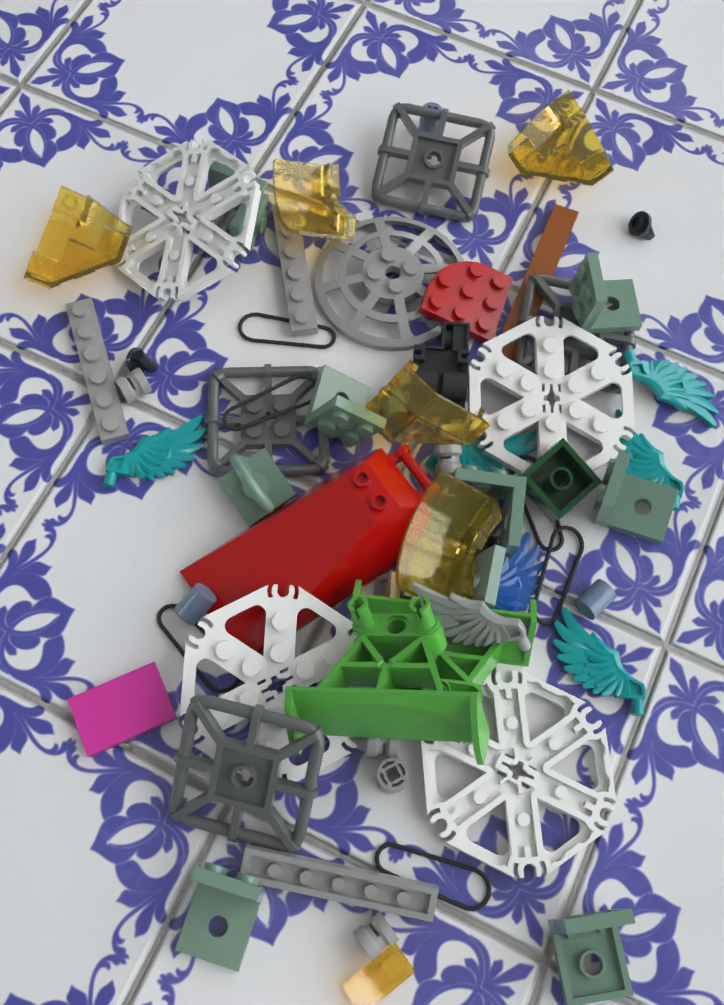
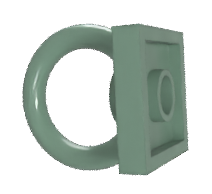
M265 448L247 460H244L238 453L231 454L229 461L233 469L218 479V482L249 527L297 496Z

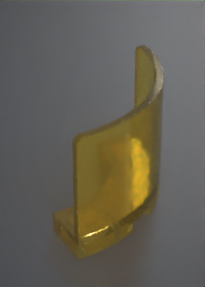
M275 159L273 161L274 198L279 219L285 230L296 235L354 241L356 214L350 213L344 205H340L338 199L341 197L339 164L328 163L318 165Z
M441 471L422 496L405 531L397 560V588L412 596H418L411 588L412 583L415 581L447 597L452 592L472 600L474 598L473 578L476 565L472 563V559L476 549L482 550L491 532L502 520L498 500L449 473Z

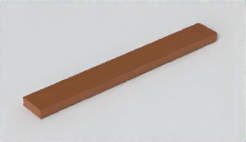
M555 204L501 334L517 326V319L521 315L528 277L533 273L554 275L577 219L578 211ZM535 290L531 315L537 317L544 300L537 290ZM517 339L502 347V354L515 362L514 356Z

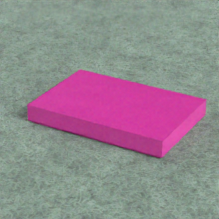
M155 662L67 699L85 752L89 758L177 720L176 713Z

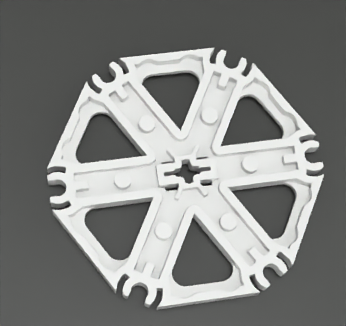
M202 139L200 147L194 140H190V142L185 141L138 170L144 177L142 178L135 174L133 177L138 181L137 185L134 188L128 185L125 187L131 195L129 196L125 192L122 194L113 236L112 254L118 258L121 257L115 261V264L119 266L118 269L155 298L167 302L169 294L170 298L175 302L179 300L184 301L234 273L227 265L238 268L239 265L234 262L235 256L238 254H242L244 257L247 256L246 251L241 246H245L249 250L251 248L261 196L260 185L255 180L251 181L256 177V174L253 172L254 170L209 139L208 142ZM220 161L234 170L235 173L205 191L209 168L213 162ZM182 163L176 195L173 196L159 186L157 180L161 174ZM246 204L243 229L239 236L232 237L210 222L234 207ZM138 207L146 208L159 218L129 236L133 214ZM179 215L183 218H187L191 225H189L186 222H182V220L179 218ZM195 244L215 258L217 266L212 272L190 283L187 280ZM164 249L157 282H152L140 272L139 266L143 260Z
M544 316L539 318L537 326L535 322L536 317L483 343L481 348L478 349L477 355L482 357L484 361L478 362L472 359L468 367V430L476 426L470 433L471 436L482 434L485 437V440L478 444L479 449L487 447L488 444L491 445L489 448L484 449L482 453L514 472L521 474L531 464L504 448V441L535 424L537 427V459L562 438L567 441V427L602 447L601 453L585 461L592 471L609 463L610 458L616 459L619 450H626L627 447L620 443L619 438L630 441L635 432L632 371L622 375L630 366L628 364L623 367L616 365L615 361L622 356L621 352L615 353L616 347L563 317L560 320L561 328L558 327V317L553 318L552 326H547L544 323ZM524 335L532 336L534 338L535 374L506 358L502 354V347ZM566 337H574L597 351L598 357L596 360L565 376L563 341ZM483 380H487L520 400L494 414H485L481 410L480 384ZM614 383L621 389L622 415L617 419L611 418L583 402L582 399ZM549 392L552 395V399L557 400L553 404L552 409L549 401H544Z
M274 584L272 587L271 598L268 597V585L204 616L203 618L210 620L214 626L210 628L205 622L199 621L198 625L205 630V636L202 639H196L192 635L188 637L190 642L199 645L198 649L191 648L185 643L180 717L186 713L190 704V698L195 696L196 667L202 659L212 660L245 682V684L219 696L220 698L251 706L260 704L264 705L266 710L285 714L286 686L296 684L297 686L309 687L325 678L354 643L356 638L354 632L350 636L347 634L352 629L353 622L299 586L297 600L293 598L295 594L293 585L289 586V594L286 597H280L277 593V584ZM256 605L263 607L266 611L263 656L225 630V623L230 617ZM308 608L335 626L336 634L331 640L295 657L297 614L300 610ZM288 667L289 670L280 674L279 671ZM276 675L278 679H286L292 676V679L286 681L282 686L283 692L277 693L276 690H268L262 694L261 691L268 688L272 683L271 677ZM266 679L264 683L260 685L257 684V682ZM357 686V688H369V689H370V687ZM274 695V699L266 702L267 698ZM209 709L222 730L246 719ZM198 718V731L195 733L194 740L199 739L201 735L205 739L193 746L214 759L217 745ZM261 722L257 744L278 750L289 744L286 728ZM327 736L330 745L328 750L323 753L320 769L352 753L342 747L341 744L343 742L351 748H356L357 745L349 737ZM286 758L282 761L279 777L282 778V774L286 773L288 780L300 781L305 778L308 761L301 765H294L289 761V758ZM246 769L238 770V773L246 781L253 777L250 771Z
M516 670L511 671V682L505 683L501 680L500 671H497L493 678L495 685L492 683L490 673L480 687L483 691V696L488 697L493 704L497 742L489 739L485 765H477L472 742L463 744V742L429 741L433 742V744H428L420 740L426 816L431 811L438 809L439 813L433 815L429 822L430 824L437 820L445 822V831L438 835L440 839L447 837L451 832L455 834L445 844L511 878H515L513 873L514 864H516L515 870L518 879L524 878V867L526 864L533 867L535 877H541L542 867L539 862H542L544 876H547L606 832L599 830L593 823L604 828L609 826V822L600 817V810L605 809L606 811L613 812L615 810L613 804L617 800L606 729L604 728L597 734L593 733V731L601 726L602 721L599 720L594 724H589L586 721V714L592 710L591 707H586L580 712L577 711L580 706L586 703L585 701L523 671L519 672L521 683H517L518 674ZM529 693L536 694L560 706L563 710L562 720L532 741H530L524 698ZM582 745L588 746L594 753L598 779L597 786L594 789H590L549 768ZM445 754L484 773V775L453 797L444 799L437 792L435 759L437 756ZM519 763L522 765L521 771L526 776H519L517 779H513V772L507 766L514 767ZM603 798L611 801L613 804L603 802ZM504 801L509 848L504 855H496L471 842L467 837V828ZM538 801L574 818L579 824L578 834L554 852L546 851L543 848Z

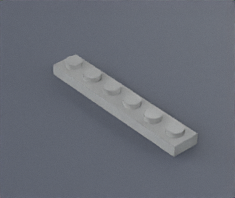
M297 202L272 204L291 336L318 334Z
M92 298L67 303L65 305L101 442L104 446L130 439Z
M247 844L245 847L240 873L259 879V885L433 922L439 886L436 884Z

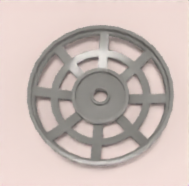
M393 216L363 220L338 233L321 253L315 272L316 298L327 321L347 339L375 350L391 352L414 349V344L428 345L438 340L441 336L442 324L440 323L432 330L411 337L409 322L424 315L418 313V309L407 312L405 303L411 301L417 295L423 298L426 287L423 286L424 274H437L442 268L450 265L444 264L438 251L428 241L435 237L452 252L457 262H462L464 259L456 246L445 235L422 222ZM386 225H403L419 229L423 232L416 236L404 231L387 230ZM371 226L376 228L377 232L363 236L352 245L340 242L351 233ZM390 237L404 238L413 242L406 249L393 247ZM379 238L381 248L371 254L359 249L365 243ZM423 247L431 254L436 264H422L415 254ZM333 249L344 253L339 264L338 279L323 283V269L329 252ZM351 257L364 262L361 273L346 276L347 265ZM389 272H395L399 275V277L395 279H390L386 276V274ZM362 283L364 290L368 294L363 303H360L354 297L348 286ZM337 289L341 290L345 300L357 311L349 324L343 321L332 309L325 293ZM376 302L394 305L396 314H385L374 311L372 308ZM366 317L382 323H398L400 338L375 337L365 334L358 329Z

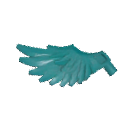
M633 349L623 352L625 362L630 366L626 373L628 374L632 371V380L640 381L647 385L654 392L658 401L666 402L682 413L688 410L711 428L717 426L710 414L716 415L719 411L707 400L712 399L714 395L703 389L706 386V382L695 380L697 374L685 373L688 368L686 366L677 368L679 366L677 362L669 364V360L664 361L663 359L657 360L654 363L652 360L637 361Z
M620 409L615 411V419L621 417L622 412ZM634 432L630 441L619 438L620 443L627 447L624 452L631 453L625 473L678 489L679 492L673 511H678L684 485L682 481L674 477L666 468L664 453L652 446L643 433L638 435Z
M199 414L173 431L168 427L158 434L141 437L133 450L124 455L111 457L106 466L103 486L114 488L117 476L131 478L136 476L144 481L147 479L154 481L155 477L164 479L166 477L165 474L174 476V469H185L186 465L183 462L195 461V455L192 454L203 449L201 443L194 444L207 433L205 427L196 430L204 419L203 415Z
M537 431L516 435L505 440L504 448L517 457L536 451V445L525 444L531 442L537 436ZM476 434L461 442L440 441L436 444L462 445V455L460 456V463L462 465L476 466L479 471L490 472L491 469H502L509 472L508 467L482 453L484 449L491 446L490 444L485 448H478V444L485 440L482 434ZM434 449L425 463L431 470H434V466L437 464Z
M563 607L561 612L566 627L558 620L553 625L564 642L555 639L552 644L563 653L558 654L556 659L568 664L564 666V671L576 675L573 677V682H585L582 684V688L593 689V695L600 694L601 697L613 695L614 698L631 700V715L644 716V700L646 697L644 683L630 676L623 668L619 651L604 644L594 632L589 635L569 610Z

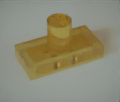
M394 943L385 949L375 960L369 962L342 984V987L354 1005H376L416 971L398 945Z

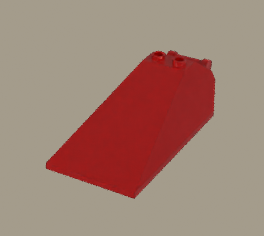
M407 444L399 446L389 456L382 448H379L343 467L182 569L180 573L191 589L196 583H201L214 593L217 601L207 611L208 614L268 585V597L271 598V590L274 584L278 585L277 593L280 597H286L289 594V586L293 585L295 589L293 598L297 600L299 586L333 608L353 595L356 579L362 580V589L374 581L375 577L384 574L410 556L412 543L420 540L431 518L430 510L425 502L435 496L441 490V487L436 481L432 482L412 457V451ZM402 461L423 490L417 493L396 465ZM256 605L230 617L225 623V630L260 655H263L266 611L263 607ZM308 608L300 610L297 614L296 632L320 617V615Z

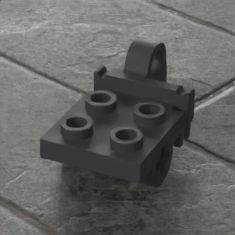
M443 321L440 346L414 344L409 413L464 416L468 388L467 366L469 359L467 358L469 355L470 323Z

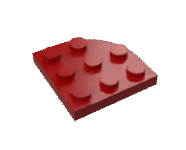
M462 261L450 264L442 268L433 277L425 290L417 312L443 324V321L470 323L469 337L485 343L494 337L514 278L479 262Z

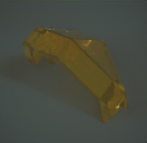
M570 90L566 91L552 103H547L508 145V156L522 176H538L549 180L572 181L582 183V185L593 186L614 171L608 154Z
M61 185L38 248L31 255L24 279L51 289L71 279L91 274L108 265L112 266L120 263L129 241L132 227L91 196H84Z
M411 359L365 407L387 419L385 429L378 433L389 443L471 445L490 426L482 418L485 412L482 407L473 414L436 393L415 373L419 367Z

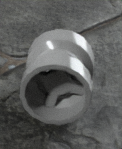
M139 367L132 370L130 375L126 377L120 376L114 380L127 404L135 401L136 396L140 394L146 395L152 392L147 378Z
M443 444L434 446V455L437 457V464L434 466L435 475H453L456 467L461 468L460 456L462 455V445Z
M367 738L366 758H376L378 756H385L387 759L398 758L400 739Z
M389 758L380 763L376 773V782L381 791L386 794H395L404 788L409 774L404 762L398 758Z
M380 911L371 917V923L366 927L360 926L353 932L372 961L380 956L381 949L386 945L392 946L399 940Z

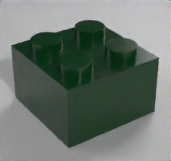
M564 438L552 445L518 475L527 477L525 494L551 523L560 520L602 482Z

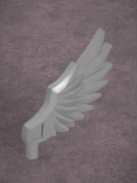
M415 581L412 583L411 588L421 597L422 605H424L422 597L426 596L429 598L432 612L440 619L445 637H452L453 643L463 641V644L467 646L475 642L474 645L479 647L482 644L487 646L495 640L496 643L515 640L520 651L524 652L531 648L530 641L526 635V628L519 618L498 615L491 611L485 602L481 600L466 599L452 592L447 597Z

